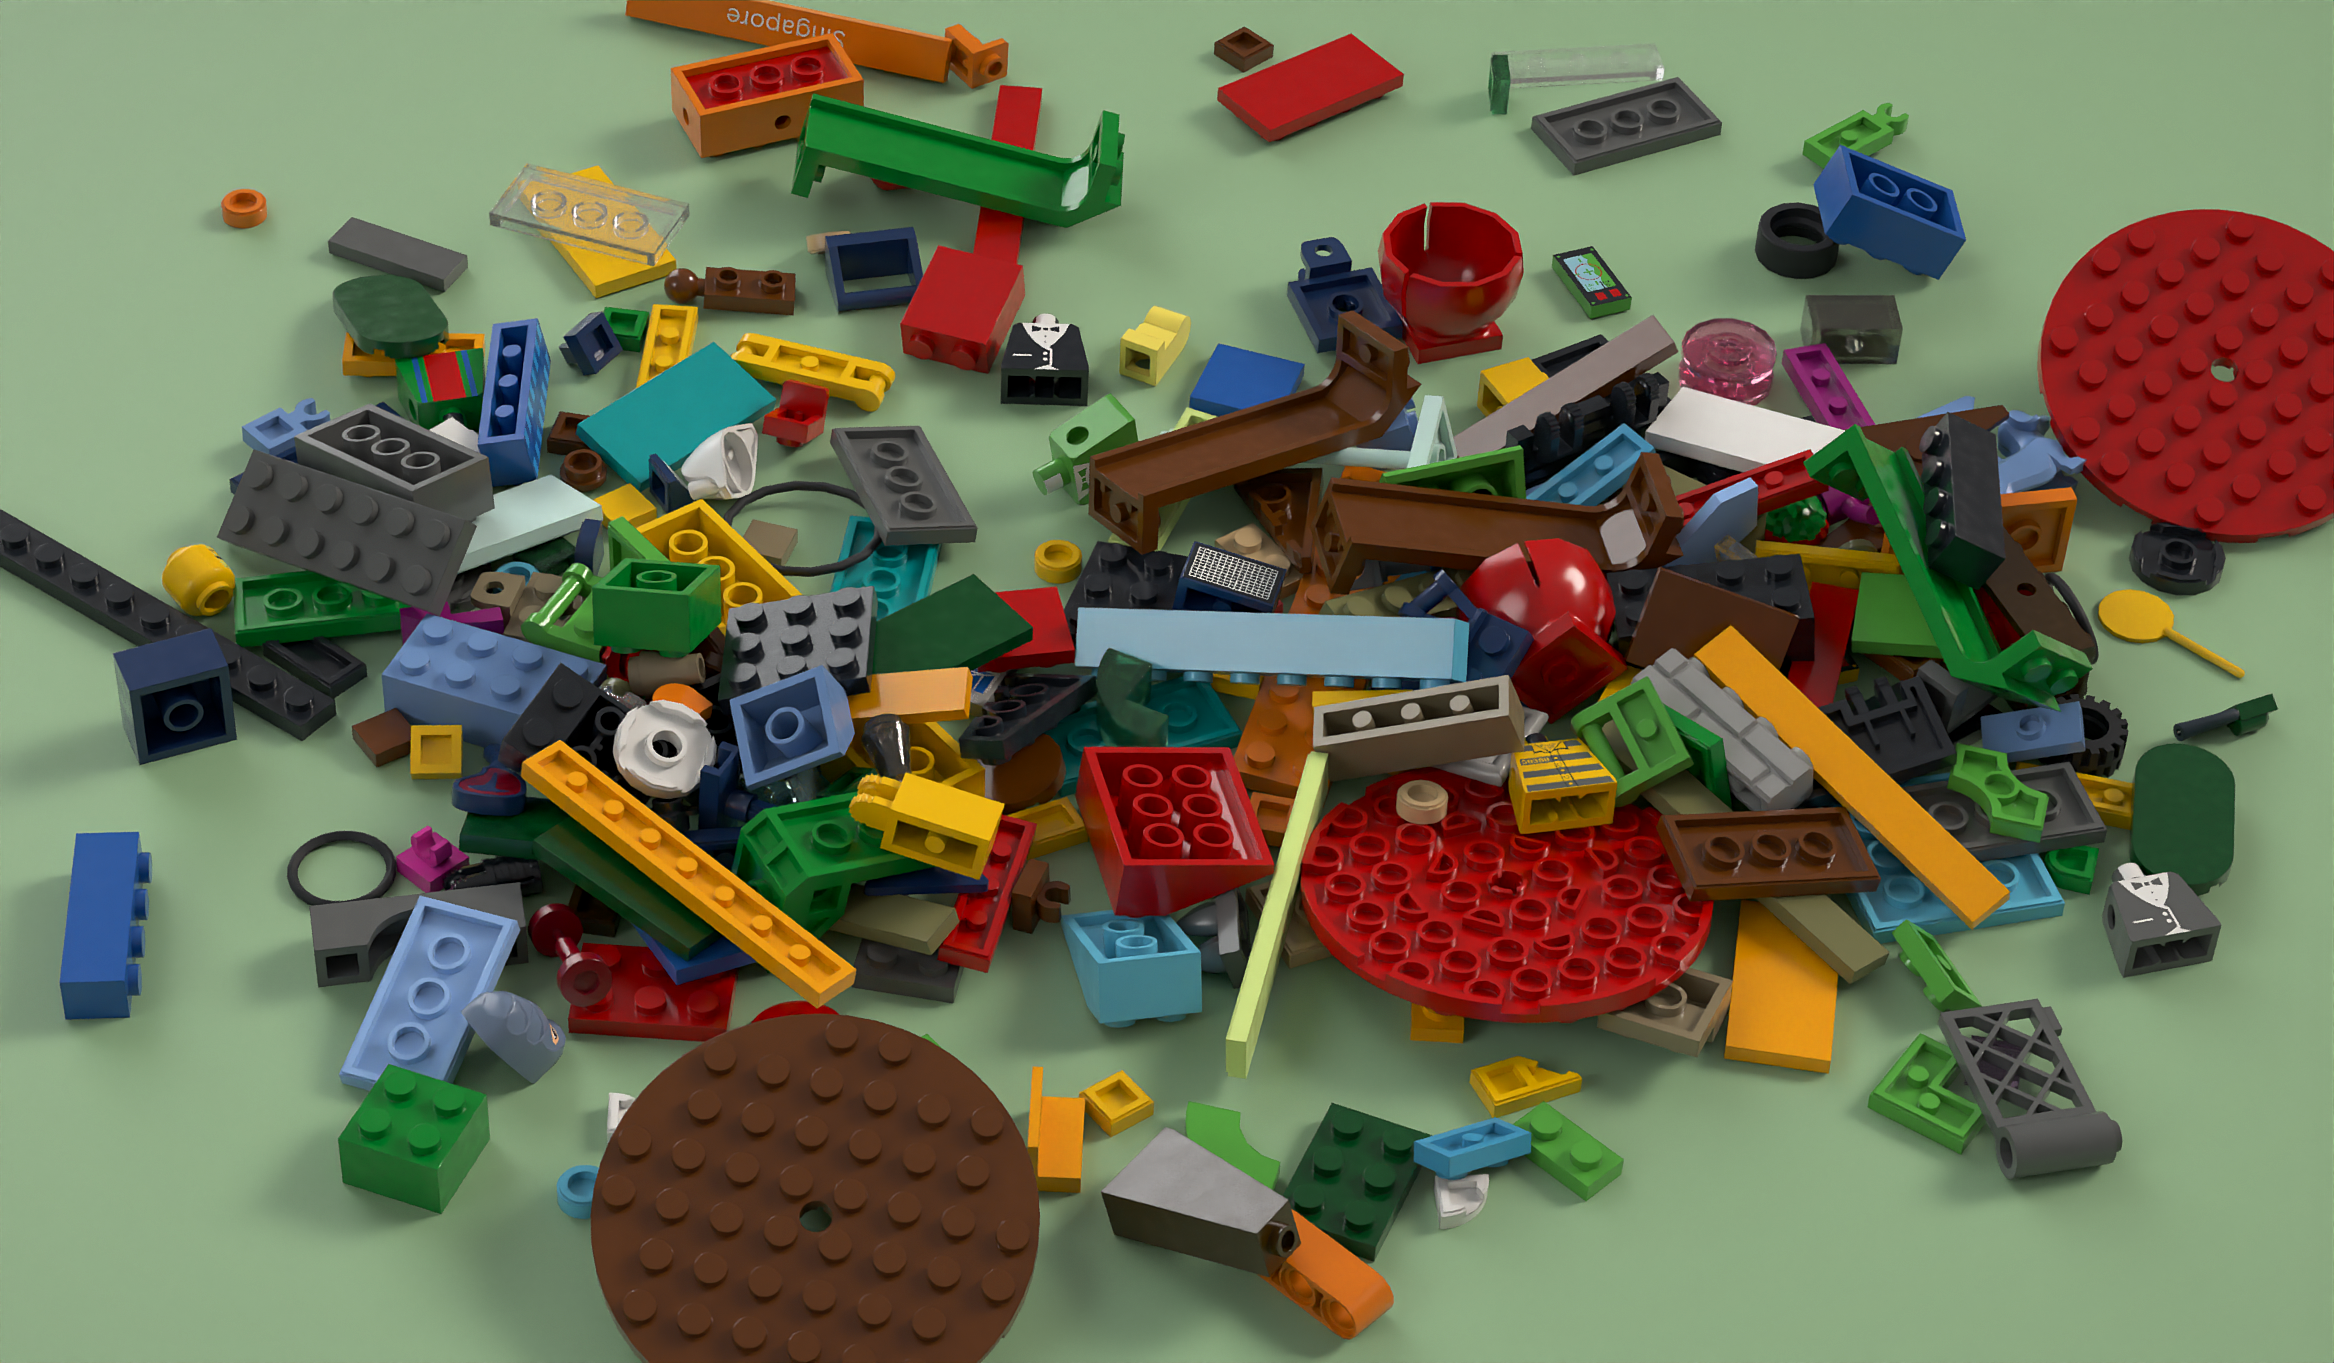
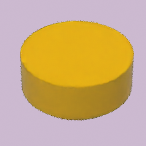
M1050 540L1044 542L1037 547L1034 554L1035 573L1039 578L1049 583L1063 584L1071 582L1081 573L1082 552L1075 544L1069 541Z

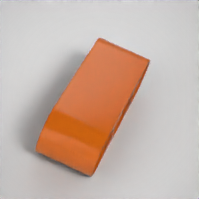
M1292 1210L1301 1245L1270 1277L1257 1275L1335 1334L1344 1339H1352L1392 1308L1394 1304L1392 1290L1377 1271L1299 1213Z

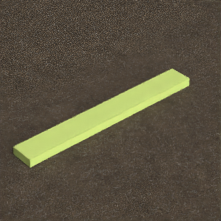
M1311 751L1306 759L1226 1036V1072H1228L1230 1077L1247 1078L1300 891L1303 854L1313 830L1319 823L1328 792V753Z

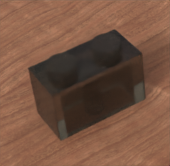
M1894 295L1805 296L1800 327L1803 346L1826 343L1838 364H1897L1903 327Z

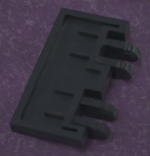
M1659 372L1654 374L1644 373L1636 377L1634 391L1633 387L1627 384V382H1621L1613 386L1610 404L1600 395H1597L1577 404L1570 402L1560 407L1561 410H1559L1558 421L1551 411L1539 414L1535 420L1537 424H1535L1534 434L1525 425L1508 430L1505 448L1520 445L1523 449L1526 490L1547 482L1623 423L1645 440V431L1657 420L1659 414L1666 407L1669 381Z
M1886 676L1874 679V694L1881 708L1869 711L1863 695L1856 685L1845 688L1846 699L1817 707L1896 783L1957 763L1956 750L1920 676L1900 681V694L1903 699L1898 702ZM1813 778V792L1811 796L1795 809L1819 808L1838 801Z

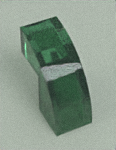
M1108 648L1104 653L1097 672L1096 723L1102 740L1107 747H1167L1169 716L1146 707L1151 701L1152 664L1112 648Z

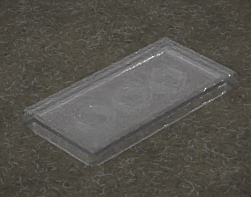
M526 163L489 212L490 225L650 266H654L690 216L689 203Z

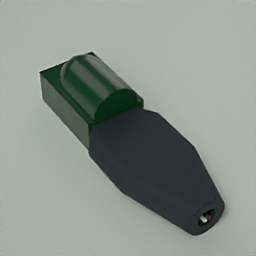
M2268 694L2236 704L2213 715L2177 723L2173 727V732L2178 741H2184L2200 733L2227 725L2234 735L2239 736L2265 727L2269 721V714L2278 710L2273 694Z

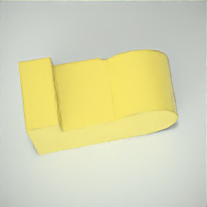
M1153 306L1147 313L1144 322L1136 330L1129 328L1121 337L1119 374L1156 386L1186 345L1191 328L1190 317L1159 306ZM1142 359H1150V369L1140 368L1135 363Z

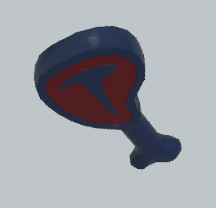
M491 743L484 748L483 757L490 763L489 766L483 767L477 774L461 777L454 781L451 798L452 805L455 808L465 812L494 816H512L524 811L527 801V784L519 774L497 760L501 747L500 744Z

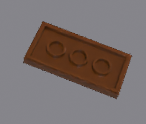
M1846 807L1661 815L1656 826L1689 902L1876 892L1881 881V877Z

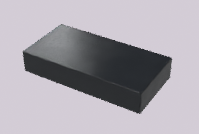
M323 636L313 637L312 640L279 643V640H267L266 643H262L263 655L332 699L367 677V666L364 662Z

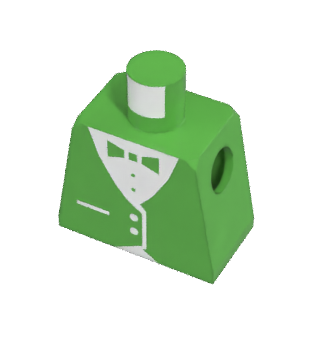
M1110 393L1053 430L1049 436L1052 461L1032 472L1034 481L1042 494L1048 495L1063 487L1077 504H1089L1090 456L1138 442L1135 419Z

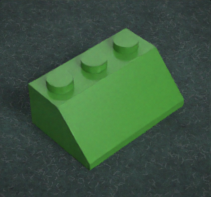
M1519 445L1382 473L1379 483L1526 499L1523 449Z

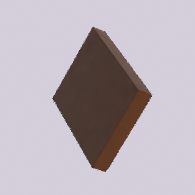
M1659 567L1624 658L1627 662L1646 668L1649 665L1653 666L1655 660L1673 648L1688 660L1731 625L1776 669L1780 670L1800 618L1796 614Z

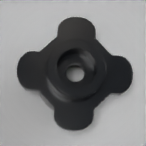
M657 797L652 800V808H649L680 833L690 829L689 816L699 814V807L683 805L682 797L672 799Z

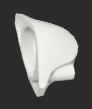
M752 423L730 426L718 431L703 441L682 465L681 472L685 480L689 482L688 490L693 500L701 498L714 500L737 499L751 493L755 481L758 434Z

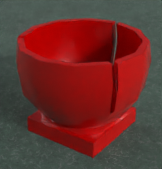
M1430 202L1427 217L1426 247L1424 250L1426 204L1424 203L1398 213L1382 233L1378 248L1380 275L1384 298L1398 313L1403 323L1402 338L1406 345L1409 346V350L1417 364L1502 349L1503 334L1495 320L1503 315L1516 298L1524 273L1523 252L1518 232L1497 213L1463 202Z
M1559 538L1524 541V546L1534 566L1540 587L1535 584L1523 552L1517 543L1485 559L1463 583L1460 589L1476 608H1483L1489 614L1529 631L1533 636L1534 641L1515 671L1511 681L1519 700L1531 709L1548 714V722L1550 724L1557 721L1628 669L1623 655L1608 644L1616 614L1609 583L1588 549ZM1457 606L1456 619L1468 622L1469 619Z

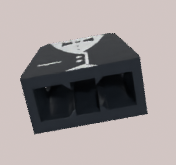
M1040 314L1033 319L1032 323H1017L1013 325L1001 363L1000 404L1087 406L1089 365L1079 327L1074 324H1059L1058 319L1051 314Z

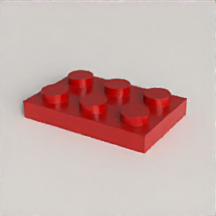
M583 943L581 952L595 953L606 962L612 973V985L608 994L594 1005L585 1007L570 1005L568 1015L569 1033L706 1042L729 1031L740 967L676 985L649 947Z

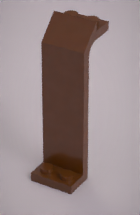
M1353 310L1339 314L1335 364L1329 376L1321 384L1307 390L1090 456L1088 515L1143 555L1158 550V529L1161 525L1160 507L1382 437L1421 386L1420 382L1408 375L1410 364L1409 346Z
M1648 452L1640 453L1622 492L1612 501L1598 506H1584L1331 477L1310 526L1330 593L1349 595L1356 577L1363 573L1366 559L1475 571L1485 559L1517 543L1523 552L1532 576L1537 577L1532 561L1524 546V541L1559 538L1588 549L1606 580V573L1659 568L1684 556L1676 538V535L1681 532L1684 523L1683 509L1677 502L1671 486L1670 476L1666 474L1659 454Z

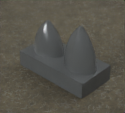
M1238 887L1215 896V899L1200 904L1176 922L1186 935L1213 937L1198 947V950L1201 952V972L1214 974L1227 972L1234 989L1241 988L1251 953L1248 909Z

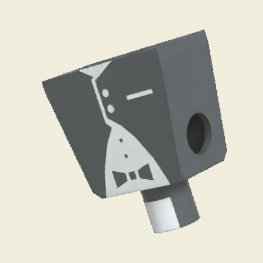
M2136 863L2123 864L2113 872L2111 877L2113 883L2108 888L2102 913V922L2123 978L2213 960L2222 925L2179 874L2166 872L2145 876Z

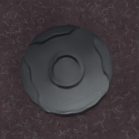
M2160 522L2150 525L2149 531L2142 534L2141 530L2135 535L2131 546L2129 562L2135 575L2143 583L2157 591L2173 595H2197L2211 590L2220 582L2226 557L2221 544L2216 539L2213 544L2209 539L2205 538L2206 533L2199 531L2202 529Z

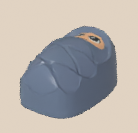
M506 991L481 993L461 1011L462 1015L486 1045L521 1076L533 1084L557 1063L563 1053L566 1036L562 1028L553 1020L548 1019L537 1004Z

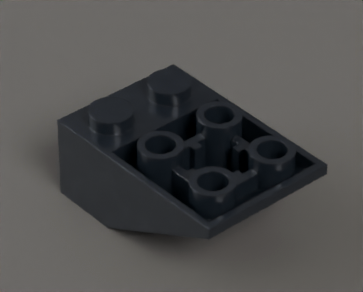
M560 662L503 738L497 760L521 776L523 761L561 740L645 806L652 798V796L644 794L626 781L618 771L613 755L616 731L631 709ZM657 740L652 743L655 752L662 757L672 758L678 755L676 747L669 741Z

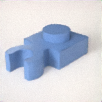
M308 398L299 402L295 407V411L289 414L282 408H278L242 426L243 441L252 449L276 456L295 446L294 436L330 421V412L324 410L317 414L315 400Z

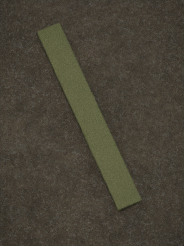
M1614 720L1607 722L1602 730L1625 775H1628L1637 770L1638 767ZM1571 724L1570 730L1577 736V734H1576V732H1575V730H1574V728H1573V726H1572V724ZM1580 738L1587 745L1585 739ZM1686 769L1640 793L1663 815L1733 812ZM1826 894L1756 898L1849 984L1885 965L1890 952Z

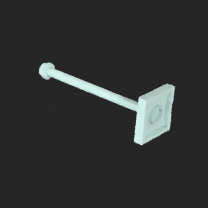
M1425 395L1411 451L1349 447L1302 463L1406 469L1457 458V450L1444 397ZM1170 428L1169 431H1161L1160 435L1171 432L1174 428Z

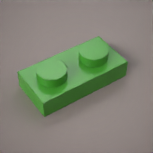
M1907 919L1892 932V935L1903 949L1899 953L1901 961L1913 974L1923 978L1927 984L1923 992L1938 1010L1945 1012L1947 1009L1955 1011L1982 1007L1933 935Z
M1545 1101L1512 1124L1531 1132V1153L1524 1156L1585 1201L1589 1200L1622 1174L1623 1158Z

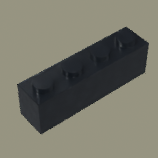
M1947 412L1936 426H1930L1925 431L1919 445V450L1922 452L1923 471L1921 481L1924 483L1925 502L1923 512L1926 515L1927 533L1925 544L1928 548V564L1930 569L1979 590L2006 559L1996 434Z

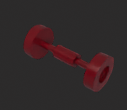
M561 903L545 905L537 910L529 921L528 935L531 942L541 954L560 958L562 964L557 972V986L569 1003L580 1007L598 1003L608 994L612 985V973L609 967L599 955L592 952H580L577 945L581 940L583 928L581 921L572 908Z

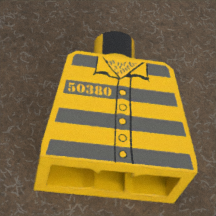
M1533 733L1524 738V751L1511 753L1508 786L1518 829L1521 834L1613 824L1617 781L1581 740L1548 741L1545 735Z

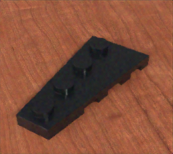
M1008 673L1005 677L1006 686H998L994 692L995 702H986L981 709L982 717L974 718L958 739L961 758L981 759L984 765H1000L1009 762L1013 754L1024 747L1033 745L1037 737L1046 731L1058 727V722L1068 715L1079 712L1083 704L1098 694L1096 676Z

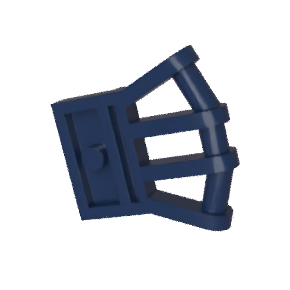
M1443 569L1433 576L1435 581L1410 603H1403L1398 611L1400 617L1436 618L1427 613L1449 596L1469 619L1467 622L1469 623L1466 682L1509 675L1511 679L1534 641L1529 631L1491 615L1483 608H1476ZM1402 681L1401 690H1420V681ZM1371 682L1370 690H1385V689H1375V688H1372V682Z

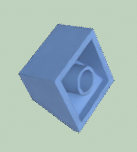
M823 665L729 700L745 783L750 791L844 756L855 735L847 693Z

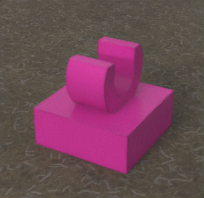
M426 826L411 836L412 847L396 856L397 871L425 893L441 891L444 889L442 884L444 883L443 878L446 877L445 874L454 871L455 868L458 870L463 866L470 865L469 857L459 851L446 838H443L437 832H433L430 826Z

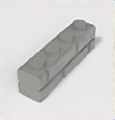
M1671 648L1655 660L1653 666L1649 665L1633 677L1631 684L1648 676L1663 704L1723 738L1730 792L1751 811L1795 809L1811 796L1813 792V764L1807 754L1798 747L1790 749L1780 741L1776 729L1766 718L1758 717L1755 719L1744 709L1742 700L1734 690L1729 687H1724L1723 689L1718 687L1710 680L1707 669L1698 659L1690 657L1687 660L1676 649Z

